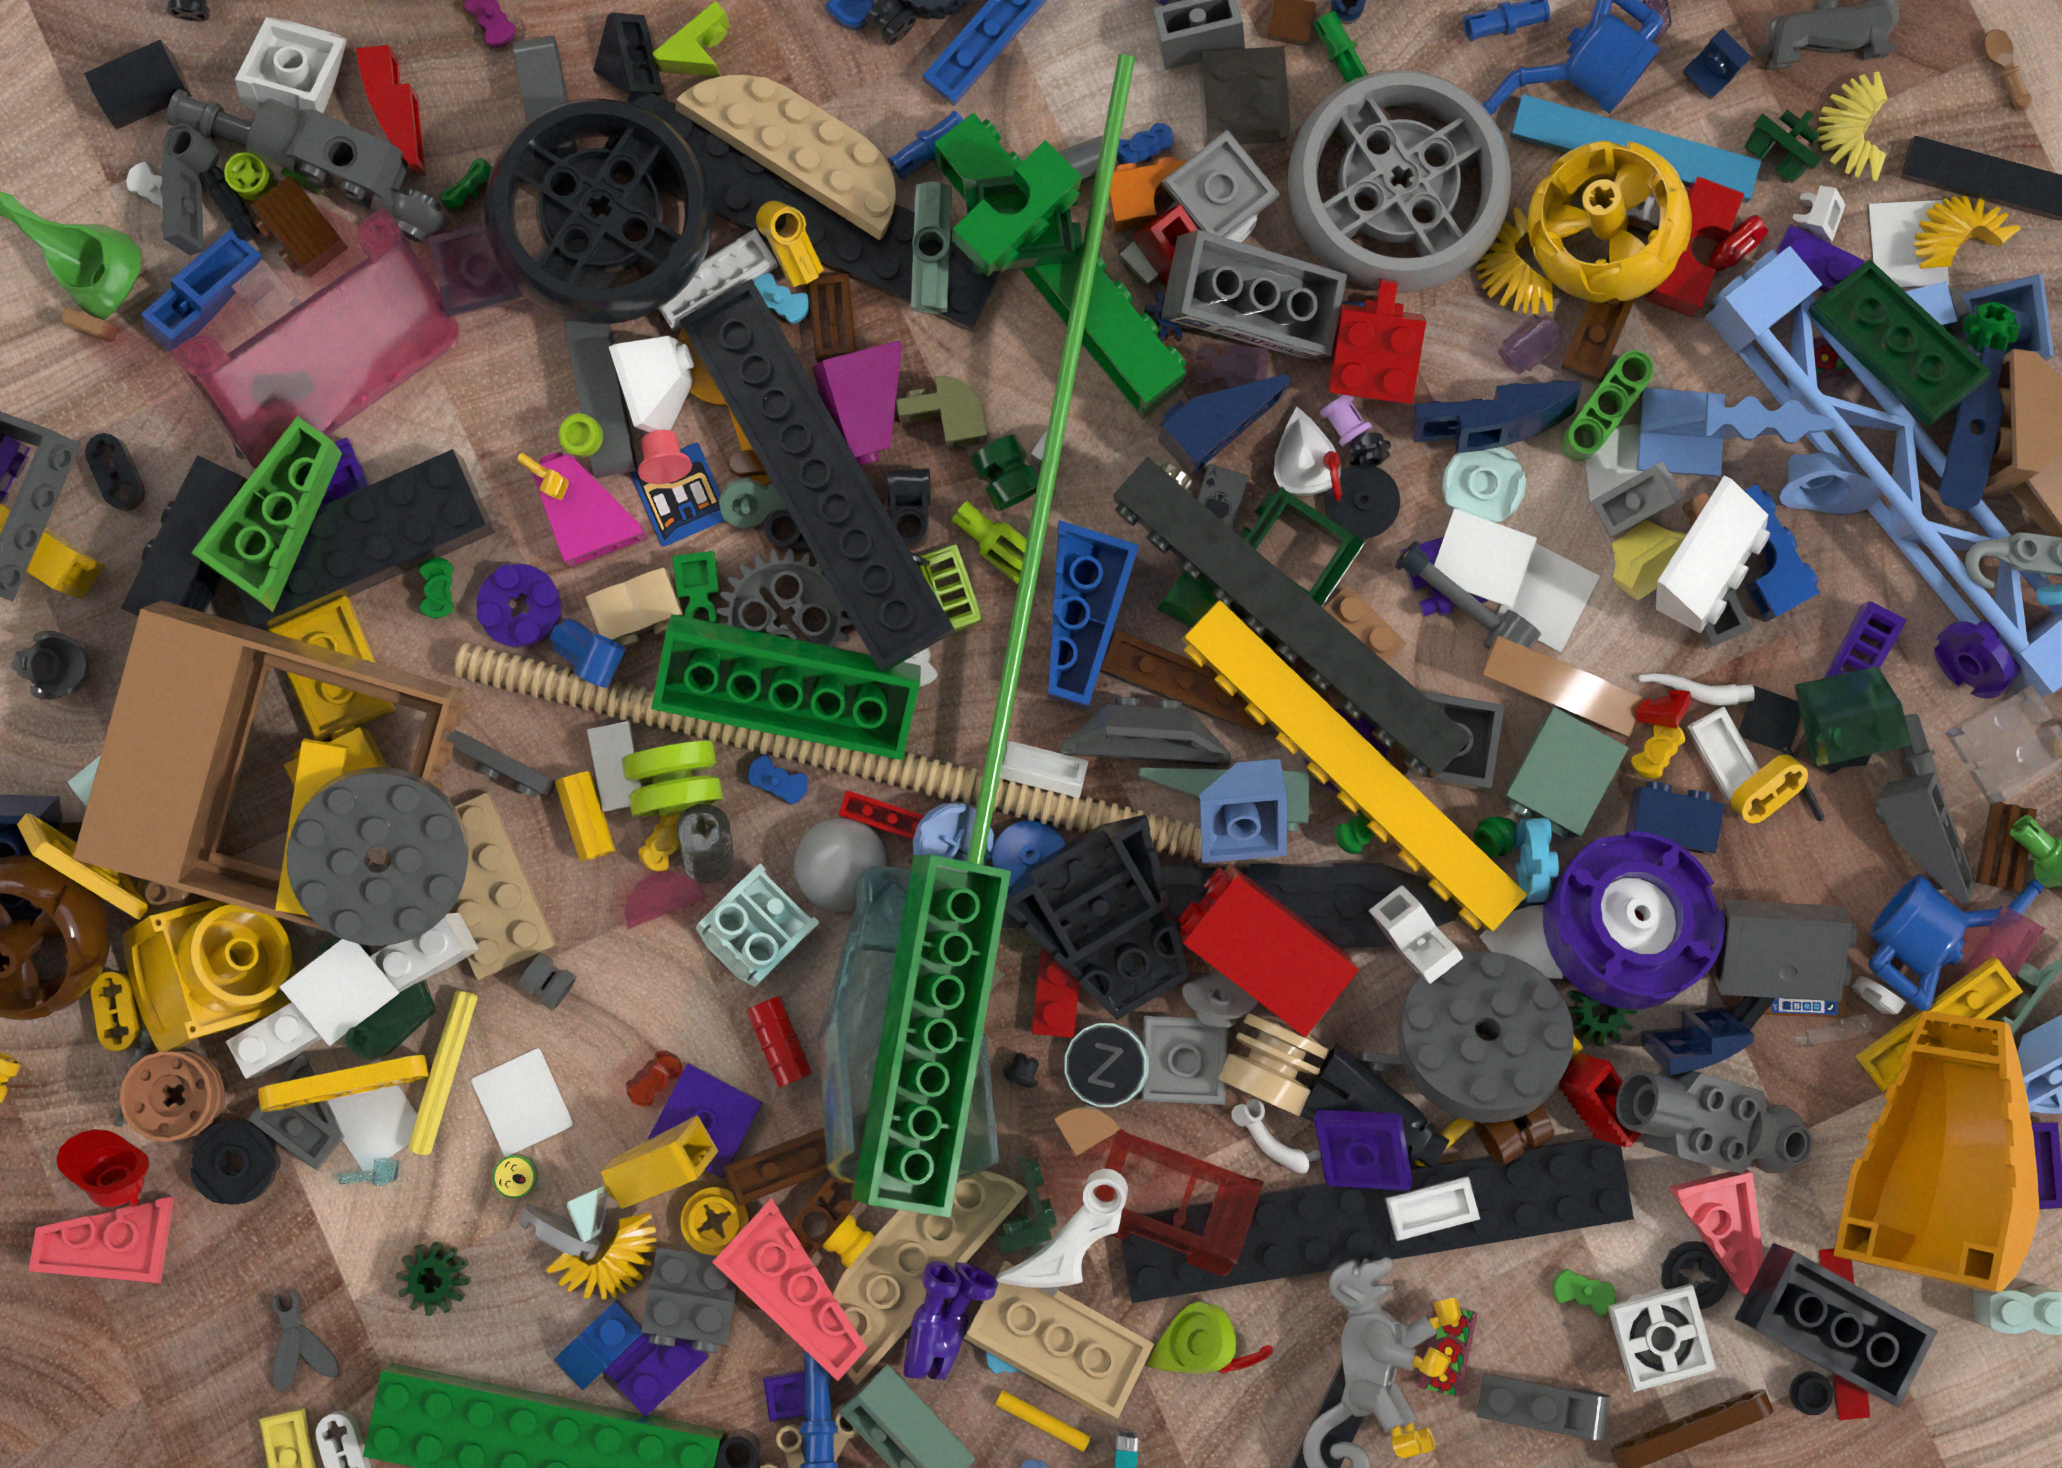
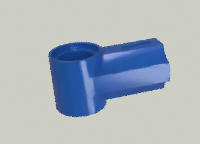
M569 618L565 622L555 625L549 637L553 642V650L575 666L573 672L577 676L604 688H608L626 651V648L619 643L596 634L579 621Z

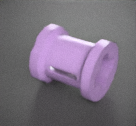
M1342 395L1320 411L1322 417L1329 419L1341 437L1339 444L1342 448L1348 446L1354 438L1368 433L1373 428L1370 422L1364 421L1352 403L1354 397L1350 395Z

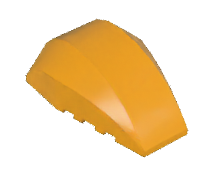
M1923 1010L1900 1061L1904 1063L1895 1084L1890 1083L1884 1099H1887L1878 1122H1872L1866 1136L1869 1142L1861 1159L1856 1158L1850 1171L1833 1256L1916 1277L1980 1291L2001 1293L2019 1272L2030 1249L2039 1216L2038 1176L2034 1137L2018 1052L2010 1025L2005 1022Z

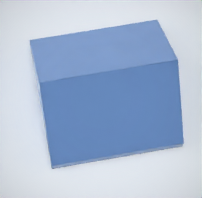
M2036 274L1963 293L1965 304L1970 310V315H1975L1978 305L1982 306L1989 302L2004 304L2011 312L2016 313L2014 323L2020 325L2017 340L2015 343L2008 342L2005 355L2013 349L2037 352L2045 361L2054 357L2043 274ZM1969 345L1973 355L1979 353L1974 350L1972 345Z

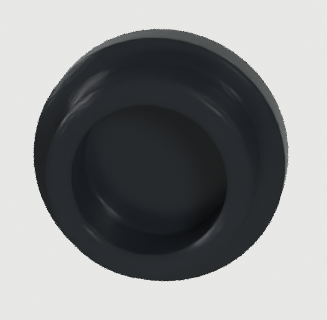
M1806 1371L1793 1379L1789 1389V1396L1794 1407L1800 1412L1807 1415H1819L1830 1407L1833 1401V1388L1825 1376L1817 1372Z

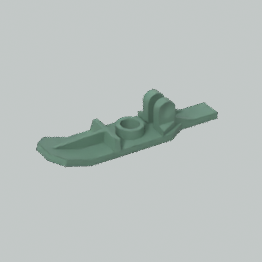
M2062 956L2059 960L2041 971L2029 963H2022L2018 966L2015 974L2017 982L2029 989L2033 995L2030 997L2024 993L2010 1013L2016 1018L2014 1021L2006 1016L2001 1020V1022L2010 1025L2013 1038L2062 970Z

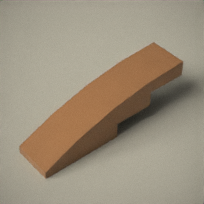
M1500 636L1494 637L1480 673L1482 677L1551 705L1550 707H1555L1626 737H1630L1636 722V709L1645 699L1585 671Z

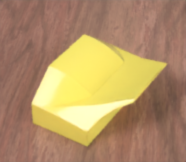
M1645 520L1612 542L1615 558L1613 579L1617 587L1637 601L1657 589L1658 579L1687 534L1681 531L1669 530L1649 520Z

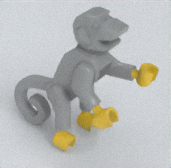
M1385 1257L1375 1261L1364 1258L1362 1263L1359 1260L1351 1259L1337 1266L1329 1278L1330 1292L1349 1311L1347 1323L1341 1334V1354L1346 1385L1341 1402L1319 1416L1306 1432L1303 1442V1455L1308 1468H1330L1321 1456L1322 1441L1330 1430L1347 1420L1351 1415L1355 1417L1376 1415L1385 1433L1390 1431L1393 1450L1401 1458L1416 1456L1433 1451L1436 1448L1432 1432L1428 1427L1419 1430L1415 1429L1413 1422L1417 1419L1399 1387L1394 1384L1397 1367L1413 1371L1414 1367L1419 1368L1421 1372L1430 1377L1442 1376L1451 1362L1450 1357L1430 1347L1423 1359L1417 1356L1418 1350L1413 1349V1347L1437 1334V1328L1440 1326L1458 1322L1461 1318V1310L1458 1300L1456 1298H1449L1434 1303L1437 1317L1430 1318L1426 1314L1409 1325L1398 1322L1388 1312L1379 1307L1380 1300L1394 1289V1286L1391 1284L1379 1285V1281L1386 1277L1393 1268L1391 1258ZM1345 1441L1331 1446L1330 1454L1334 1459L1345 1457L1351 1461L1352 1468H1370V1459L1366 1451L1359 1445Z

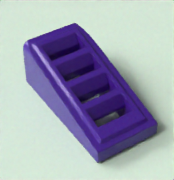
M1868 601L1861 604L1824 678L1831 682L1836 680L1864 696L1897 640L1906 619L1874 602ZM1871 619L1886 627L1885 631L1882 632L1867 624L1868 621ZM1861 633L1879 642L1877 647L1875 648L1859 640L1858 638ZM1854 649L1870 657L1871 659L1868 664L1850 655L1851 650ZM1845 663L1862 672L1861 678L1858 679L1841 670L1843 664Z

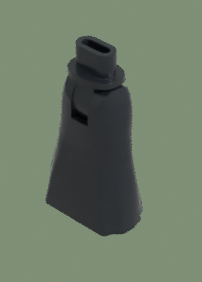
M1336 1043L1319 1068L1318 1075H1315L1308 1087L1310 1093L1300 1117L1314 1123L1317 1110L1401 1114L1409 1161L1415 1163L1418 1160L1428 1167L1434 1168L1446 1149L1449 1139L1435 1131L1436 1125L1431 1122L1428 1123L1427 1118L1417 1106L1396 1092L1363 1062Z

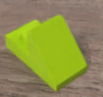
M716 1L713 2L655 50L652 54L659 69L664 73L719 77L720 74L716 63L705 52L704 48L707 46L712 48L719 44L726 37L727 29L731 27L727 13Z

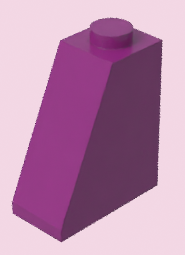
M900 340L826 359L812 367L821 399L860 466L879 461L878 453L891 446L902 353Z

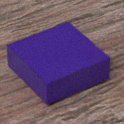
M804 1370L764 1376L763 1382L769 1421L805 1416Z

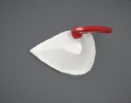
M1296 407L1286 425L1275 454L1274 476L1279 488L1283 486L1286 491L1294 496H1312L1332 488L1336 501H1341L1340 457L1336 453L1333 444L1313 420Z

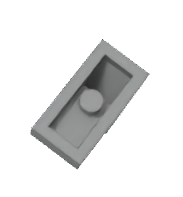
M1662 461L1592 500V503L1608 533L1613 537L1664 510L1666 507L1683 499Z

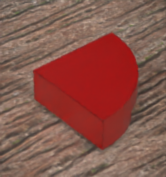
M1672 690L1668 691L1669 696L1653 701L1650 698L1644 700L1636 709V721L1677 729L1691 703L1690 691Z

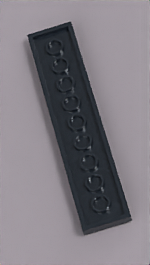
M653 93L629 95L627 103L645 108L660 116L680 132L692 146L708 176L714 202V215L749 231L756 229L760 236L767 238L761 234L756 224V216L760 207L770 201H779L799 210L804 216L806 222L805 231L820 263L844 274L848 273L852 278L911 304L914 212L894 204L890 225L881 240H878L675 110V103ZM608 138L603 149L613 150L620 139ZM661 161L651 177L659 190L683 200L681 189L675 177ZM620 170V172L634 178V176L630 172L626 170ZM785 213L781 214L775 222L776 232L781 231L786 224L787 218ZM951 229L947 312L934 315L973 332L1001 271H993L989 276L985 273L974 274L973 261L952 241ZM931 240L925 242L920 250L927 256H935L941 252L943 246L938 241Z
M748 280L680 319L682 326L880 672L890 670L956 632L753 280Z

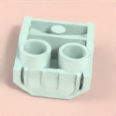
M761 864L741 880L696 926V930L706 947L737 978L754 987L820 923L815 917L811 919L766 875L764 872L766 869Z

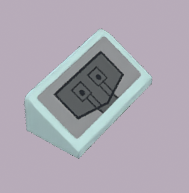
M600 1186L567 1202L566 1206L583 1242L589 1241L603 1232L608 1201L605 1186Z

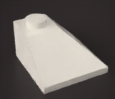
M670 336L609 346L634 427L648 432L656 430L671 431L694 382L690 370L694 367V360L688 346Z

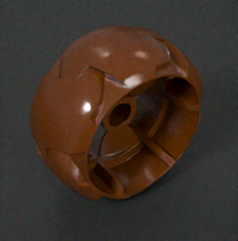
M33 855L0 858V893L22 897L31 901V906L36 909L41 908L43 911L34 922L24 918L12 921L7 910L0 903V1017L11 1020L38 1019L49 1016L55 1011L68 1008L98 980L106 964L110 949V937L105 930L108 925V914L101 898L97 894ZM44 937L64 938L66 946L63 949V958L68 961L67 967L51 980L40 979L31 957L42 947Z

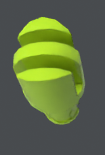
M966 501L958 509L959 514H955L951 522L980 543L978 548L980 549L979 554L1016 584H1019L1027 539L1005 521L993 523L973 507L969 501Z

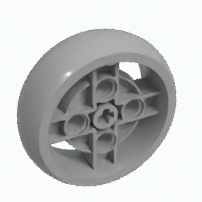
M1387 70L1367 74L1346 83L1331 93L1315 108L1300 129L1293 145L1288 167L1290 207L1298 231L1307 246L1326 267L1347 274V281L1377 291L1379 278L1396 280L1398 282L1397 293H1410L1442 285L1471 268L1483 257L1498 236L1507 215L1512 188V171L1506 143L1500 129L1484 106L1471 94L1453 82L1433 74L1414 70ZM1401 107L1421 111L1437 118L1447 126L1437 132L1433 128L1413 120L1397 119L1388 121L1380 108ZM1337 130L1348 146L1338 170L1337 184L1339 194L1322 203L1317 182L1318 163L1326 142ZM1378 140L1385 145L1387 152L1381 155L1374 154L1368 149L1367 142ZM1427 153L1439 154L1443 159L1444 165L1433 167L1426 162L1424 155ZM1475 161L1480 179V200L1475 217L1463 234L1451 215L1457 206L1461 192L1460 169ZM1393 177L1397 180L1405 178L1407 180L1405 187L1401 184L1393 186L1391 184ZM1359 196H1366L1373 201L1375 208L1371 211H1363L1356 206L1354 199ZM1417 208L1427 210L1432 217V222L1427 224L1417 222L1412 215V211ZM1362 231L1368 236L1383 242H1411L1420 257L1394 258L1383 256L1362 248L1350 240V238Z

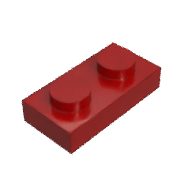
M1040 949L1032 1034L1074 1038L1079 982L1047 950Z

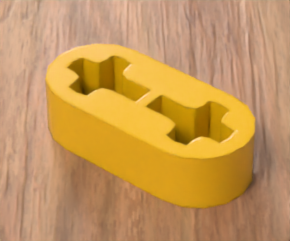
M1791 755L1777 756L1734 791L1731 797L1732 809L1748 823L1754 824L1765 820L1804 788L1808 779L1807 769Z
M122 972L102 973L91 987L97 1036L104 1048L110 1051H126L138 1043V1037L142 1031L139 1008L127 974ZM110 979H112L113 984L121 985L122 993L115 995L117 1009H115L112 996H105L104 988H108L111 985ZM116 1014H118L120 1026H128L129 1034L122 1037V1044L119 1038L111 1037V1030L117 1028Z

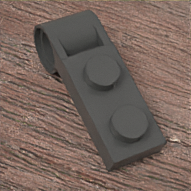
M180 123L170 128L163 139L162 184L160 186L163 206L161 228L164 240L188 255H194L204 251L201 174L217 165L220 152L214 142L188 124Z
M1484 1373L1477 1417L1586 1439L1604 1440L1611 1396L1591 1390L1566 1389Z

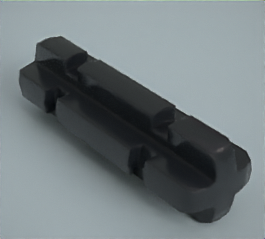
M214 166L208 171L201 174L202 183L211 192V197L227 222H230L237 238L248 242L258 236L260 230L253 223L254 219L250 217V212L237 192L225 180L224 171Z

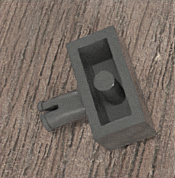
M1178 0L1179 2L1153 8L1156 36L1165 70L1245 51L1243 21L1237 0Z

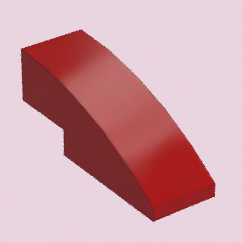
M389 45L356 48L360 76L368 101L380 126L390 142L402 151V157L416 175L426 176L419 99L410 83H400L398 57Z

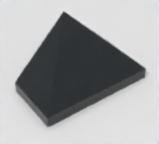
M612 12L607 16L593 71L626 94L641 95L653 93L659 96L664 91L658 67L652 54L654 51L645 15Z

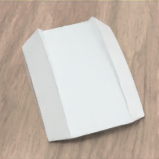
M266 17L235 78L239 100L255 114H257L261 105L268 98L275 99L297 110L314 109L323 113L339 72L347 39L336 33L297 22Z

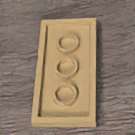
M488 792L455 806L465 827L469 851L466 877L462 890L452 909L448 912L460 913L479 948L477 952L467 957L477 981L557 946L491 794Z
M1004 1261L995 1279L997 1280L998 1274L1000 1272L1013 1267L1014 1265L1008 1263L1007 1261ZM998 1282L994 1297L982 1302L964 1336L965 1340L1112 1422L1119 1418L1154 1346V1343L1059 1290L1052 1297L1039 1288L1015 1286Z

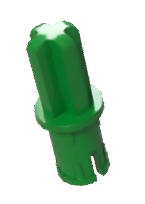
M1335 10L1312 23L1313 28H1315L1330 55L1327 58L1328 61L1335 62L1346 83L1368 74L1355 51L1358 44L1351 41Z

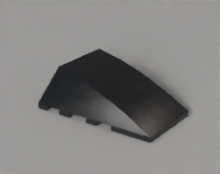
M1145 814L1099 825L1028 867L1008 889L1004 909L1064 969L1076 978L1116 1020L1121 1019L1190 977L1177 927L1172 917L1168 893L1164 887L1160 872L1159 859L1152 842L1148 818Z

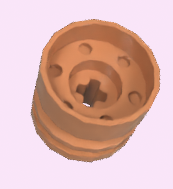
M161 1051L144 1056L129 1069L121 1083L119 1103L124 1119L136 1133L151 1141L172 1142L200 1135L204 1130L216 1123L225 1106L226 1087L222 1073L210 1059L191 1051ZM184 1087L185 1089L181 1095L185 1102L173 1103L172 1100L175 1094L171 1089Z

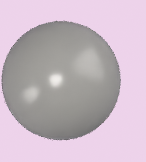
M833 818L818 823L803 836L795 852L794 874L799 888L812 903L825 910L848 912L867 905L881 891L887 878L888 856L882 840L869 826L849 818Z

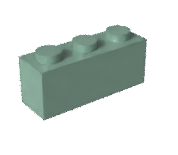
M888 1364L869 1378L839 1410L840 1414L890 1468H968L975 1460L973 1455L966 1449L964 1443L947 1429L936 1417L932 1408L924 1404L909 1388L904 1378L896 1373Z

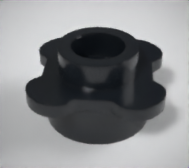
M1366 433L1354 438L1350 443V454L1353 456L1349 459L1350 465L1360 464L1362 468H1371L1382 464L1390 456L1387 449L1391 447V443L1388 440H1384L1381 433Z

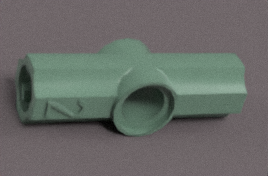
M941 182L916 184L911 311H917L922 314L947 312L952 186ZM934 240L938 241L943 246V249L935 256H927L921 252V246L927 241Z

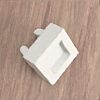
M1820 185L1817 195L1812 193L1800 195L1799 199L1802 204L1812 207V209L1806 215L1794 214L1793 220L1798 227L1810 229L1815 237L1832 243L1846 204L1836 188Z

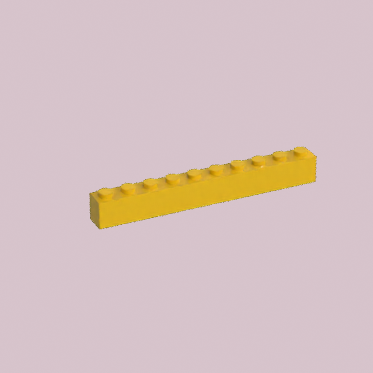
M1217 601L1181 638L1187 645L1183 650L1184 653L1195 664L1202 668L1206 663L1218 674L1214 678L1216 684L1231 697L1237 692L1248 703L1244 710L1261 726L1268 722L1279 733L1275 737L1276 741L1291 755L1298 751L1310 762L1305 767L1308 772L1323 785L1329 780L1340 791L1336 798L1353 814L1360 810L1371 821L1367 828L1383 843L1390 839L1401 849L1397 855L1399 859L1415 873L1421 868L1432 879L1428 886L1446 902L1451 897L1462 908L1458 913L1459 916L1474 930L1477 931L1482 927L1484 930L1493 932L1528 895L1222 601Z

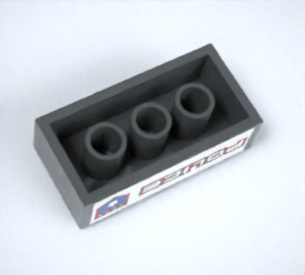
M1196 230L1177 236L1161 318L1306 360L1331 356L1347 274Z

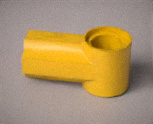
M770 201L761 206L756 216L757 228L761 234L767 237L788 284L796 287L808 284L818 278L819 274L823 271V267L805 231L806 222L802 213L779 201ZM785 213L787 218L786 224L781 231L776 232L775 222L781 214Z

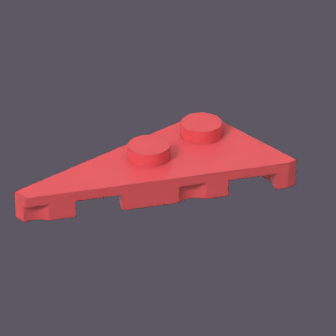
M1747 1169L1742 1174L1730 1171L1670 1186V1192L1738 1291L1745 1298L1764 1261L1753 1172Z

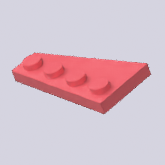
M771 1198L712 1263L838 1381L865 1352L867 1347Z

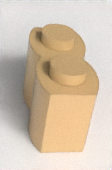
M664 567L586 596L599 634L619 643L624 648L640 642L638 635L653 630L655 635L666 633L671 614L685 617L670 573Z

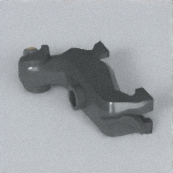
M1826 0L1814 3L1813 10L1793 12L1785 16L1775 17L1768 26L1767 43L1755 53L1757 57L1767 56L1766 70L1790 68L1791 63L1800 61V53L1797 51L1801 48L1843 54L1853 52L1862 47L1863 60L1885 58L1889 56V53L1897 51L1895 43L1890 42L1888 37L1899 22L1898 0H1864L1861 5L1839 7L1838 0Z

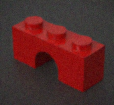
M1699 176L1695 178L1688 188L1685 187L1692 215L1691 235L1686 251L1682 252L1675 269L1669 277L1658 287L1650 291L1646 298V301L1689 317H1693L1702 309L1716 272L1715 269L1702 265L1694 258L1691 251V241L1695 237H1707L1718 242L1722 241L1732 229L1744 196L1742 192Z

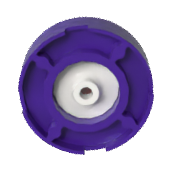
M1629 831L1625 835L1608 838L1603 836L1581 850L1558 872V876L1551 882L1552 890L1544 902L1543 908L1544 935L1550 954L1563 975L1578 990L1600 1003L1621 1009H1646L1661 1005L1699 981L1717 959L1723 942L1725 926L1723 910L1718 911L1715 898L1710 889L1714 882L1706 869L1692 854L1669 839L1640 831Z

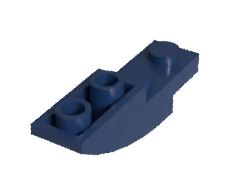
M1554 380L1548 383H1511L1496 386L1493 400L1471 399L1459 402L1442 403L1432 401L1426 404H1415L1412 423L1413 442L1455 440L1457 453H1466L1503 447L1543 433L1575 413L1581 390L1580 381L1564 382Z

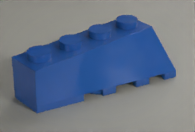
M1061 520L1058 521L1048 698L1088 710L1139 545Z

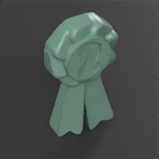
M749 477L729 482L719 497V505L724 520L739 528L757 526L764 521L770 512L775 510H788L773 483L765 487Z

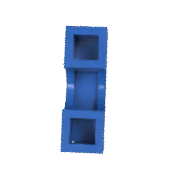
M1755 484L1744 490V492L1768 514L1766 530L1770 532V536L1762 549L1766 560L1764 572L1758 579L1747 584L1745 588L1764 621L1767 622L1820 592L1816 586L1818 578L1814 570L1808 563L1801 561L1795 550L1797 542L1794 535L1786 526L1782 527L1775 516L1776 506L1772 497L1767 491H1761L1758 484Z

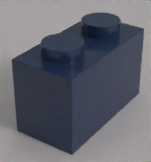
M1647 781L1646 787L1633 789L1624 835L1629 831L1648 832L1669 839L1688 852L1703 855L1716 853L1725 804L1713 801L1714 794L1698 790H1688L1687 796L1671 793V785Z

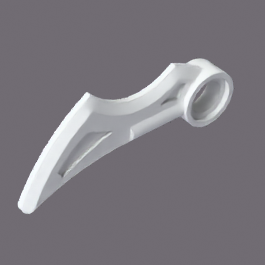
M1111 1169L1097 1170L1089 1175L1083 1191L1084 1205L1046 1246L1023 1262L1000 1272L997 1281L1009 1285L1034 1288L1061 1287L1082 1283L1081 1264L1086 1250L1099 1238L1118 1232L1122 1209L1125 1206L1128 1194V1186L1123 1176ZM1099 1185H1109L1115 1189L1118 1196L1113 1201L1103 1202L1094 1195L1093 1190Z

